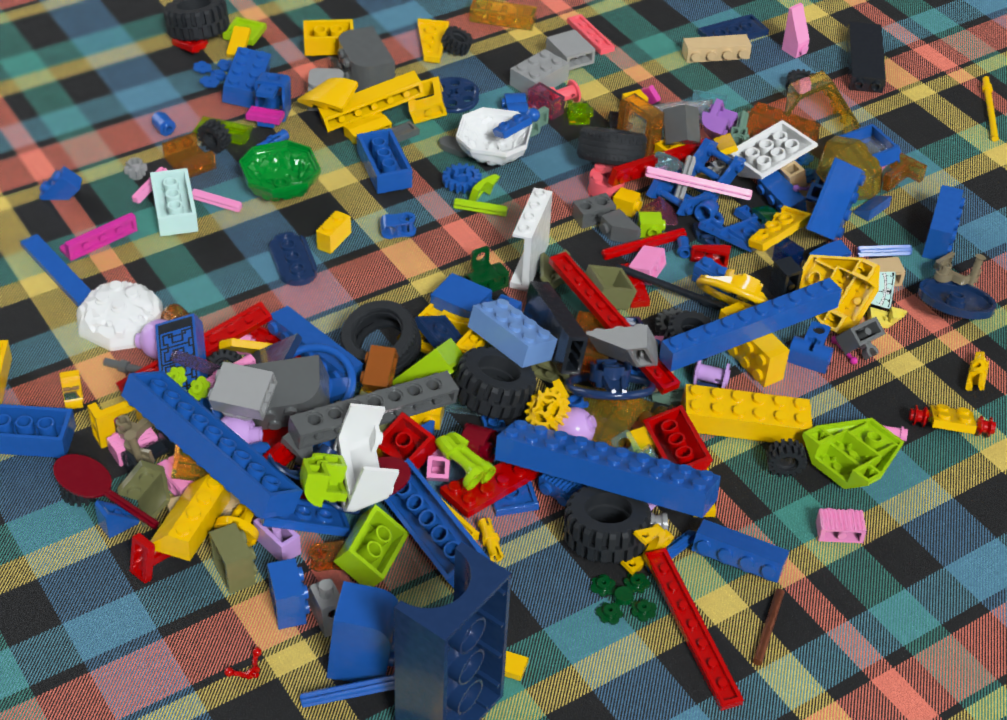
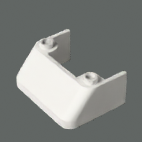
M350 403L335 440L333 449L338 452L337 455L343 456L347 465L343 484L348 496L346 502H342V508L345 512H356L387 499L393 493L399 469L380 468L376 451L383 441V433L380 432L379 428L385 412V407Z

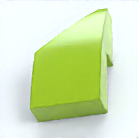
M493 174L479 181L472 188L469 200L477 201L483 192L491 195L493 187L500 176Z

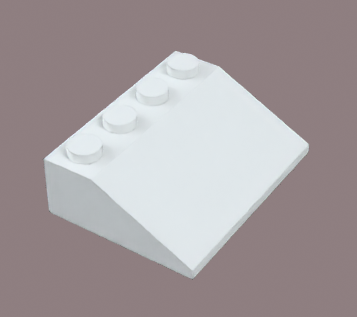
M781 120L738 145V151L727 156L734 159L737 155L746 159L744 168L737 174L738 176L763 179L816 148L818 143Z

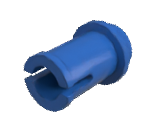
M680 236L677 239V253L682 258H688L692 250L691 246H689V239L687 236Z

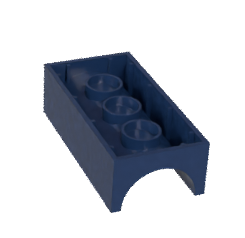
M463 542L455 548L454 599L452 603L435 608H421L400 601L394 606L395 720H481L503 697L512 573Z

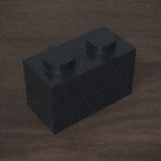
M791 256L778 259L773 263L768 291L775 298L798 290L800 287L803 269Z

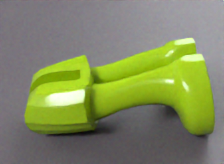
M453 431L435 440L436 446L446 459L454 460L465 470L466 476L463 479V487L466 490L473 489L479 481L482 484L487 483L495 475L496 467L467 447L469 441L460 434Z

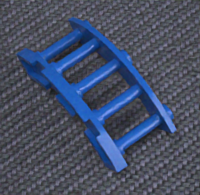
M705 137L693 155L696 157V163L691 176L695 177L697 173H703L716 182L730 185L736 175L743 170L746 159L737 155L732 159L717 150L718 142ZM711 156L730 165L722 176L705 167L706 162ZM683 167L679 169L677 173H681ZM658 179L653 180L646 193L650 198H665L678 206L679 209L676 214L680 216L694 214L695 207L702 201L707 199L717 201L721 195L693 188L701 194L692 197L686 193L682 201L674 196L677 184Z

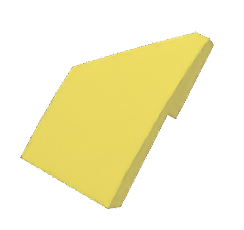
M892 306L888 312L870 307L867 311L868 320L877 317L882 328L891 327L907 314V310Z

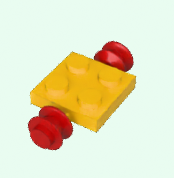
M937 404L936 406L931 405L930 410L926 406L923 410H919L918 406L915 405V408H911L909 413V421H912L913 426L916 422H920L921 426L924 427L928 422H931L933 428L970 434L976 433L977 436H980L981 433H986L987 438L994 434L996 429V422H993L992 417L986 421L981 415L975 421L973 412L963 407L953 409L944 404Z

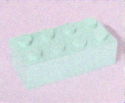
M188 169L151 172V185L160 236L198 232L197 214Z

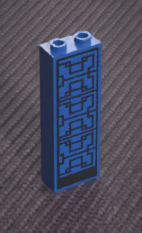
M193 313L156 324L159 371L167 374L172 367L185 368L187 380L183 383L182 388L188 392L193 380H197L199 376L208 378L203 322ZM201 398L199 402L211 412L206 398Z

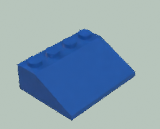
M835 157L806 229L834 241H837L838 238L841 239L845 230L843 228L844 223L850 219L852 213L850 210L851 206L857 202L859 197L857 191L866 180L865 171Z

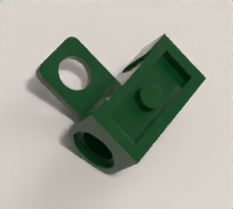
M484 246L475 249L471 253L472 272L464 274L463 278L489 288L492 292L508 287L509 271L501 262L492 265L489 263L490 248ZM479 253H485L482 259L476 260Z

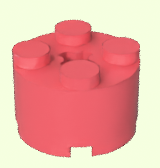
M599 162L595 164L589 175L588 194L590 197L591 195L596 196L607 193L613 201V196L620 187L625 188V183L613 187L608 183L612 167L619 165Z

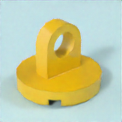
M239 504L231 516L217 518L214 525V530L236 523L239 531H244L248 547L255 545L259 537L258 529L251 524L254 513L243 504Z

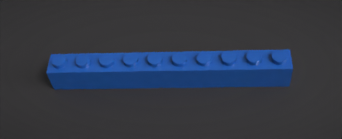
M827 278L661 341L659 359L670 372L838 308L842 289L831 278Z

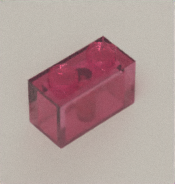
M541 82L528 89V106L530 108L538 110L546 106L549 108L550 120H554L564 114L565 96Z

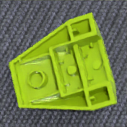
M873 418L817 425L803 432L802 435L811 463L843 489L869 486L881 479L904 444L903 440Z

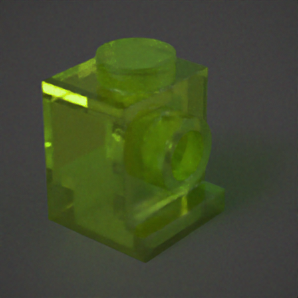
M568 101L567 117L569 125L590 124V117H593V107H589L588 103H572V101Z

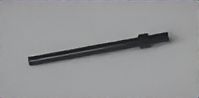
M616 264V267L622 268L628 276L700 302L702 306L707 308L710 306L720 310L726 307V304L712 299L709 295L705 294L703 296L624 265Z

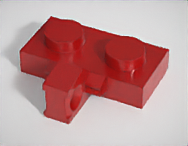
M172 38V44L190 53H198L201 49L206 48L208 39L179 41Z

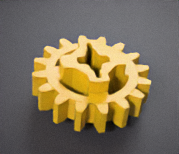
M546 388L545 393L538 390V396L532 395L533 401L526 403L530 408L525 410V413L528 415L525 419L529 424L535 426L542 425L546 426L547 429L558 431L557 426L559 424L561 426L564 425L563 418L569 417L566 412L571 411V408L568 406L570 401L562 391L559 392L556 388L552 391Z

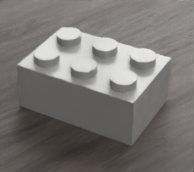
M544 49L510 68V86L522 93L525 92L530 98L536 99L545 94L549 87L555 88L568 80L569 62Z

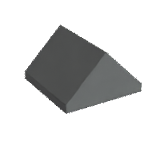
M684 104L663 109L665 145L701 143L699 111L697 107Z

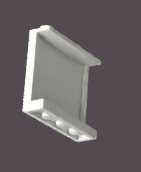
M541 188L533 189L512 234L513 237L524 239V252L511 278L510 288L528 292L530 281L534 280L540 266V254L545 253L549 245L553 191Z

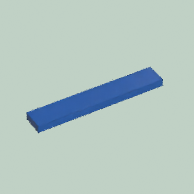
M38 234L21 240V247L74 304L79 307L91 292L88 286Z

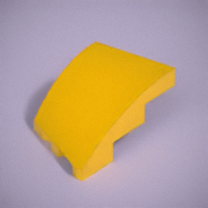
M330 78L299 97L297 101L311 108L313 105L328 110L330 107L343 113L358 87V82L347 78Z

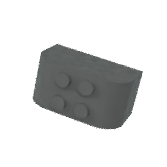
M373 26L348 30L339 36L338 56L340 63H338V68L343 71L344 78L358 82L355 92L395 78V61Z
M319 355L244 365L272 371L277 380V385L264 420L252 419L255 426H261L263 430H278L281 427H287L289 416L309 411L316 407L330 405L329 375Z

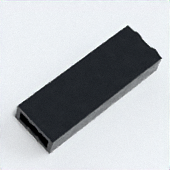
M849 22L846 34L849 90L883 93L886 74L882 26L879 24Z
M530 281L523 314L536 321L539 326L548 330L558 339L552 362L560 374H580L589 337L549 282Z

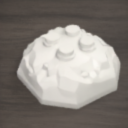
M482 107L462 115L456 140L461 149L469 157L476 159L477 162L487 163L491 166L504 165L524 155L533 124L503 139L494 136L493 129L498 127L501 122L508 121L514 115L520 113L518 111Z
M117 280L101 284L95 290H92L76 312L79 336L109 351L137 348L135 344L136 334L141 333L143 327L150 321L156 319L165 320L162 301L152 290H148L142 284H133L127 281L120 282Z

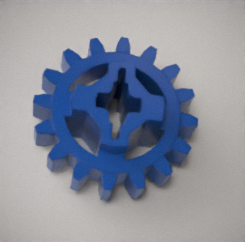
M458 163V166L451 164V168L446 167V171H443L442 183L445 188L449 187V191L455 190L457 194L459 191H462L465 194L466 191L471 192L472 188L481 181L482 174L479 173V169H474V165L468 166V163L465 165Z

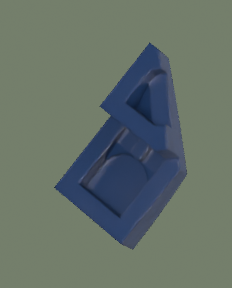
M699 222L693 224L692 227L697 242L704 245H720L718 237L698 228Z

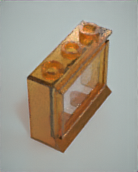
M634 93L620 100L617 129L645 134L647 137V147L644 157L654 155L655 143L661 141L664 112Z

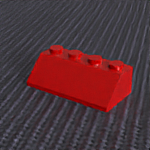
M683 405L643 420V424L654 443L658 459H668L672 463L679 465H690L692 468L701 471L707 470L713 459Z

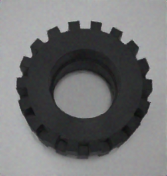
M683 310V313L679 311L676 315L671 316L663 340L712 322L711 318L694 310L691 312Z

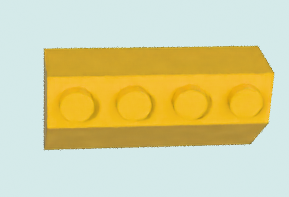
M210 474L190 483L150 540L155 544V551L191 561L217 518H219L229 503L230 492L225 490L224 486L213 479Z

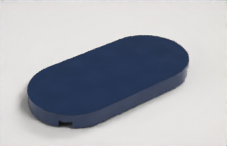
M283 232L274 236V239L269 242V251L280 280L291 286H303L311 283L317 276V265L305 237L302 235L297 236L293 232Z

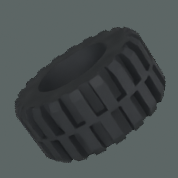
M173 0V2H169L164 7L163 11L168 35L179 41H199L216 37L218 34L226 31L230 25L225 0Z
M478 347L464 353L460 358L453 379L459 388L457 398H459V402L462 405H466L467 409L477 412L478 415H485L490 419L499 418V420L514 419L522 415L528 408L526 403L531 401V396L537 383L535 373L530 366L520 367L498 349H495V347Z
M584 486L573 493L565 505L563 529L565 541L573 551H576L577 555L582 558L587 557L588 561H600V564H607V562L619 564L623 560L627 562L633 557H637L646 548L633 533L635 530L650 528L651 509L647 502Z

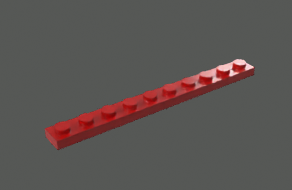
M567 252L549 257L548 263L605 329H612L616 326H631ZM659 357L657 366L639 367L647 378L655 384L662 395L678 389L681 382L660 361Z

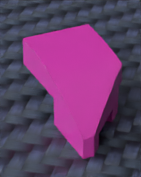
M653 85L640 89L649 98L648 106L661 99Z

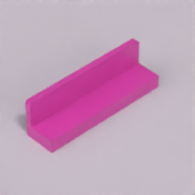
M131 212L64 242L63 245L59 246L60 251L70 261H73L138 231L136 216Z

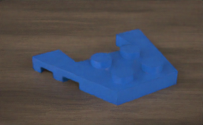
M743 205L735 208L734 215L742 220L741 222L723 227L712 218L700 221L698 228L746 251L752 252L757 249L749 247L748 240L759 229H764L765 225L757 221L758 216L755 213L751 214L749 212V206Z

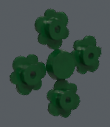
M635 572L631 575L628 573L627 578L624 579L626 586H621L617 589L614 587L616 582L605 574L600 575L599 578L595 577L592 579L591 592L598 593L601 597L613 595V599L616 602L611 604L604 602L602 607L596 609V615L601 617V622H609L612 625L618 624L619 618L623 617L620 605L631 604L633 609L631 611L632 616L637 617L639 621L646 622L649 618H655V611L657 610L655 603L648 602L647 599L633 601V593H644L645 589L650 587L651 583L646 579L645 574H637Z

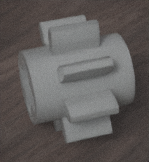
M133 157L128 162H125L124 173L128 174L129 178L140 180L143 176H146L145 171H148L147 163H143L142 159Z
M715 160L713 163L710 162L707 168L722 176L728 167H726L725 162Z

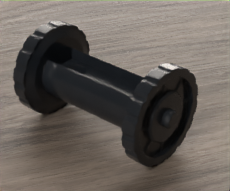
M162 431L157 433V441L144 447V449L152 451L155 460L165 454L171 457L177 453L175 444ZM125 450L121 453L122 462L130 473L138 462L129 451Z

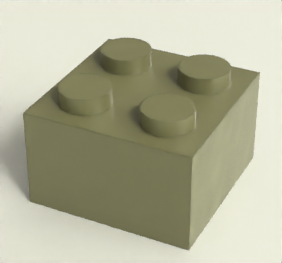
M588 265L585 274L617 310H628L637 290L624 270L619 267Z
M236 523L210 531L212 560L229 594L256 585L255 575L258 572L253 561L256 559L253 547H248L246 544L247 538L244 531H239Z

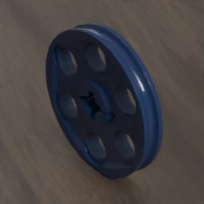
M461 77L440 79L447 113L466 112L474 108L479 102V89L472 81Z

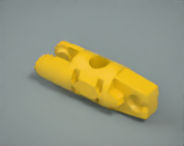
M984 351L976 352L974 360L970 362L965 387L967 391H972L973 384L978 385L979 390H984L989 361H986Z

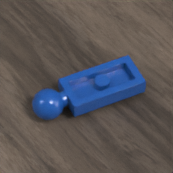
M530 108L527 110L526 115H514L512 119L501 122L498 127L493 129L494 136L503 139L508 138L531 125L532 122L538 121L540 112L536 108Z

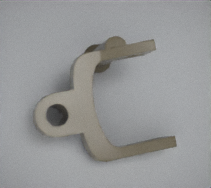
M953 251L935 261L933 268L936 271L933 278L941 283L953 281L959 285H974L979 279L982 271L980 268L986 257L976 254L971 272L967 276L951 269V262L955 255Z
M127 415L118 416L115 423L120 438L125 440V449L135 457L136 461L145 460L154 463L155 459L152 451L140 448L138 439L148 428L155 425L144 417L138 423L130 421Z

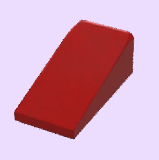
M692 245L690 261L698 262L706 256L712 258L721 266L727 267L731 246Z

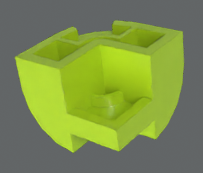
M313 453L312 457L303 458L300 469V483L307 500L314 506L322 508L324 500L329 502H346L348 493L343 480L347 465L342 455Z

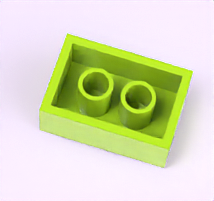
M375 504L359 517L333 562L359 584L374 587L384 580L409 532Z

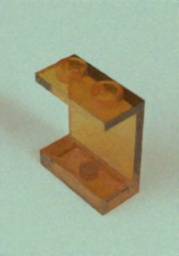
M195 132L162 143L163 155L166 161L174 170L187 168L189 178L216 169L214 152L210 150L204 153L197 145Z

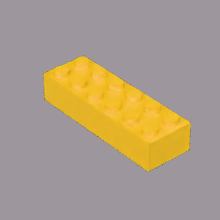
M686 384L681 405H683L694 427L700 434L771 443L775 441L781 443V439L788 441V438H790L793 442L795 439L798 440L799 443L803 444V447H806L802 437L803 432L813 428L810 399Z

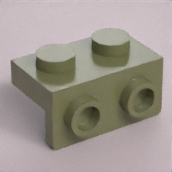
M564 249L563 251L560 252V253L567 252L568 255L570 256V253H569L566 249ZM543 252L540 254V279L542 282H549L553 289L565 284V281L548 263L549 257Z

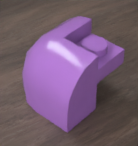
M716 99L715 103L711 104L709 112L703 111L702 113L704 131L711 139L731 133L732 126L736 127L738 113L725 109L723 100Z

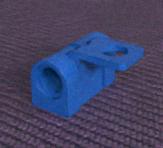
M815 321L811 322L804 338L794 336L790 345L787 362L826 374L834 348L824 345L831 327ZM821 328L824 330V333H815L813 329Z

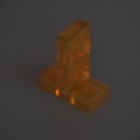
M901 153L900 162L895 161L891 163L890 168L892 170L885 173L882 189L889 192L907 177L920 183L924 179L927 165Z

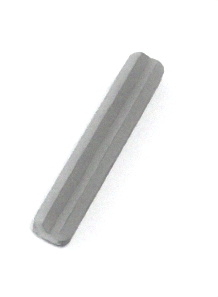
M688 155L686 157L681 174L692 175L696 163L695 156ZM677 184L674 196L683 201L688 186Z

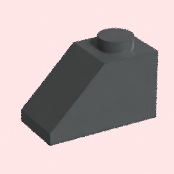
M620 209L601 215L599 228L601 233L609 240L628 243L640 239L641 229Z

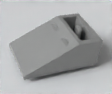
M635 324L630 327L616 326L612 329L597 328L593 331H586V335L595 349L601 354L622 362L628 361L635 367L658 365V342L648 325Z

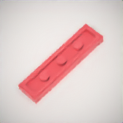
M582 14L567 18V23L587 40L600 55L615 51V46Z

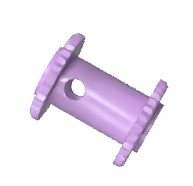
M702 360L698 361L693 373V384L696 385L698 380L722 385L721 388L725 389L730 377V364L727 363L726 369L702 364Z

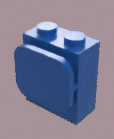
M451 273L431 294L430 303L434 304V308L440 311L446 310L455 315L470 318L473 305L493 301L492 290Z

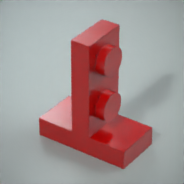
M141 533L132 536L130 572L145 584L152 580L153 566L171 557V555L155 551V544Z

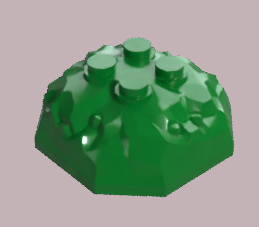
M290 140L253 146L239 160V165L249 189L253 194L267 201H279L281 198L289 200L295 197H302L317 182L321 173V168L311 147Z

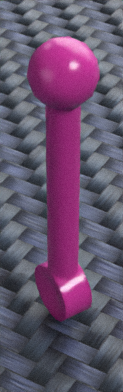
M833 336L831 338V342L833 344H836L841 349L838 341L835 338L837 336ZM850 353L846 354L852 365L857 364L858 359L856 357H853Z

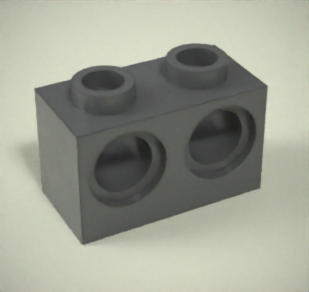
M604 193L573 201L572 216L583 229L600 224L601 215L616 210V205L608 194Z

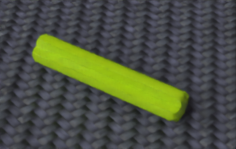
M455 198L453 205L455 209L503 217L508 212V207L504 205Z

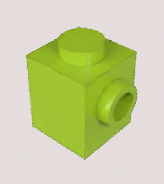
M639 212L637 226L641 229L640 238L657 235L665 231L666 222L665 219H662L661 212Z

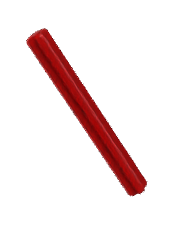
M685 228L671 230L603 249L601 254L604 260L640 251L644 245L655 247L677 241L678 237L687 236Z

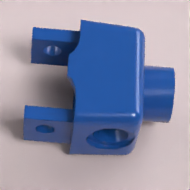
M262 72L254 83L255 106L285 111V117L282 121L285 122L291 111V78L284 74ZM257 122V126L275 128L276 126L275 124Z

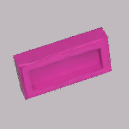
M251 106L246 113V120L280 125L285 117V111Z

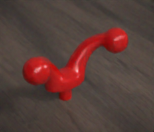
M256 647L253 649L252 668L248 671H235L233 668L227 667L224 674L228 677L234 675L247 679L258 678V673L260 672L258 657L262 654L261 648Z

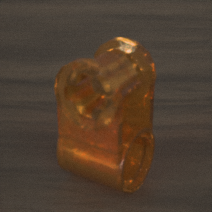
M346 540L313 544L309 549V567L316 572L342 570L333 561Z

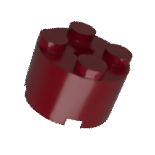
M466 423L461 436L469 441L467 447L485 461L493 464L495 454L492 453L493 448L496 447L498 432L491 428Z

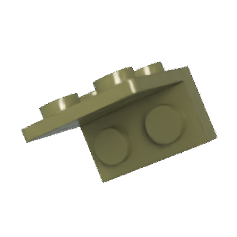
M144 460L138 462L117 488L118 495L138 500L139 509L154 519L170 502L164 467ZM141 521L143 527H148V525Z

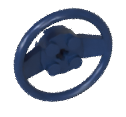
M597 359V364L590 361V373L573 375L564 381V387L570 393L602 400L639 399L653 394L656 390L655 384L649 379L631 375L630 362L625 361L624 364H619L617 359ZM591 381L595 383L596 387L605 388L606 391L585 389L573 384ZM629 382L646 387L640 390L626 391V387H629Z

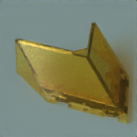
M823 70L790 83L788 87L786 116L790 115L802 98L822 90L824 95L828 96L831 100L830 104L833 108V114L839 113L841 115L840 122L844 124L843 134L857 130L860 127L859 122L834 82Z

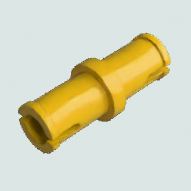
M487 517V522L485 518H482L478 521V527L482 534V544L487 548L491 561L494 562L495 559L496 562L501 561L504 558V554L499 544V535L495 533L491 518Z

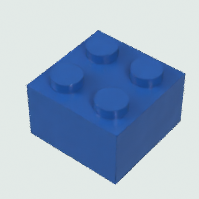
M295 558L267 563L270 596L278 630L307 624L306 614H310V609L306 599H309L307 585L303 584L304 574L302 566L297 567Z

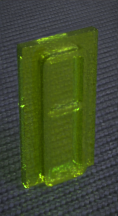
M203 116V118L201 119V121L198 123V125L196 126V128L193 130V132H192L193 135H196V136H197V133H198L197 130H198L199 127H200L201 125H203L207 120H209V119H215V118H210V117ZM220 120L221 125L224 123L226 125L225 129L228 128V133H231L230 138L232 141L230 143L246 144L250 138L253 126Z

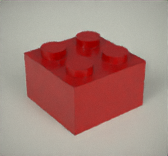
M402 412L383 432L382 444L378 446L376 451L381 457H396L404 461L409 458L416 468L419 469L428 460V456H431L438 447L436 446V438L433 434Z

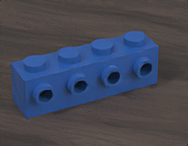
M705 519L696 532L691 551L697 552L701 556L710 557L723 564L734 566L744 572L758 575L765 580L778 583L790 552L789 550Z

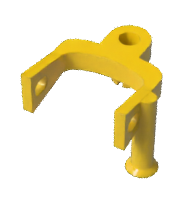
M658 523L650 528L635 530L633 535L645 546L649 545L642 555L633 557L627 562L623 560L620 564L631 575L637 571L639 572L646 563L644 554L667 547L673 541L674 536L667 529L664 530Z

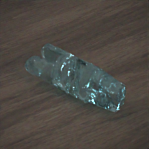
M661 151L655 153V157L658 158V163L655 164L656 168L673 172L683 169L684 163L677 157Z

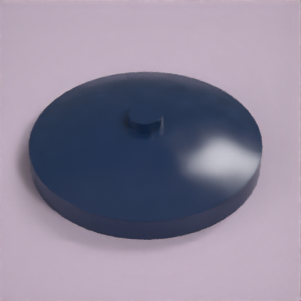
M928 278L920 282L917 291L918 296L926 304L956 317L976 320L988 319L994 315L997 307L996 301L989 294L969 284L959 285L953 281L941 283L934 278Z

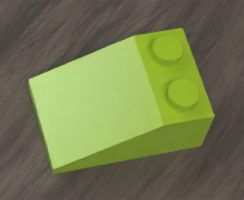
M450 338L395 378L393 385L406 383L416 378H423L444 371L452 374L457 370L463 353L453 339Z

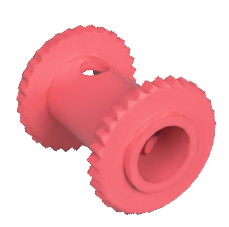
M570 79L567 82V86L556 90L554 87H549L547 97L550 105L555 110H558L562 102L571 99L574 102H579L581 100V91L576 81Z

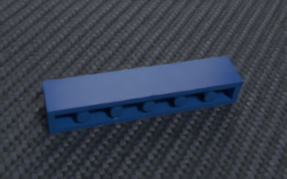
M289 306L271 313L273 320L269 321L268 324L271 334L283 340L298 333L302 337L299 346L319 343L339 349L352 362L356 373V383L360 382L363 363ZM308 352L300 355L301 357L319 355L330 378L348 377L341 361L330 354Z

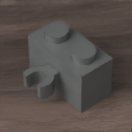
M873 317L835 338L845 355L861 348L862 356L867 360L879 353L876 346L872 345L871 342L886 333L877 317Z

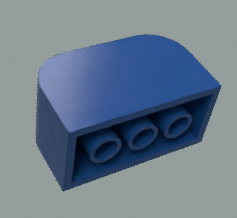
M343 581L333 620L327 670L328 679L358 682L386 676L388 666L393 667L394 606L399 601L392 593L377 587Z

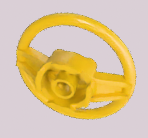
M727 269L724 276L711 277L701 275L696 280V285L702 291L729 305L741 302L746 308H750L754 305L740 300L746 302L750 300L756 305L769 301L764 293L761 292L764 284H761L758 279L745 273L743 275L734 274L735 270ZM712 287L719 288L720 290H722V291H724V292H726V293L736 294V295H737L736 297H737L738 299H740V300H737V299H735V298H733V297H730V296H728V295H726V294H724V293H722V292H720V291H718V290H716V289H714V288H712Z

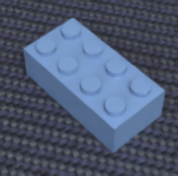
M498 299L473 305L468 327L520 367L524 368L552 360L558 339L548 330L539 326L536 321L524 315L521 310L509 304L507 300Z

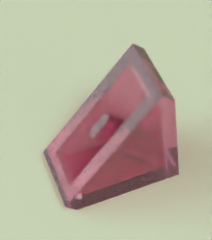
M660 196L640 210V212H661L662 219H665L666 225H678L676 210Z

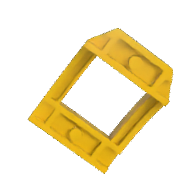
M432 303L418 315H446L459 333L464 335L456 343L463 354L470 349L484 347L487 343L485 339L468 327L470 318L461 317L446 310L440 311L434 308ZM419 330L422 339L420 352L429 354L434 350V347L424 342L426 337Z

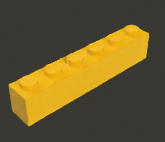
M413 70L354 93L343 113L330 107L328 110L321 107L317 108L327 132L423 96L424 91L421 80Z

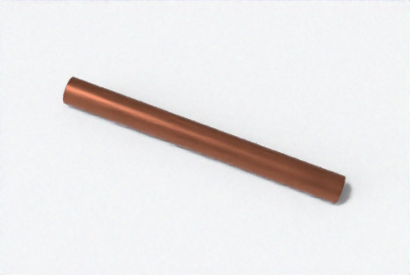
M776 589L753 659L755 665L760 666L763 663L785 593L782 589Z

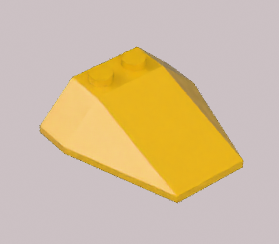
M810 254L802 268L803 273L799 289L827 278H831L842 289L838 308L815 316L821 324L830 326V330L837 334L859 324L879 291L880 266L865 258Z

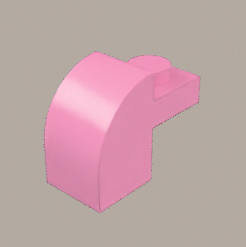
M439 449L431 456H428L426 479L427 481L449 482L451 460L446 459Z

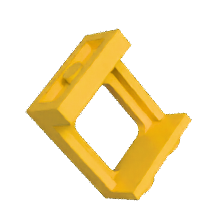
M439 76L421 81L424 95L418 98L434 94L433 96L408 101L409 112L414 124L447 115L443 101V87Z
M126 400L100 410L96 402L87 405L92 433L101 449L108 446L106 438L116 432L114 424L116 417L136 410L138 421L143 418L141 413L130 406Z

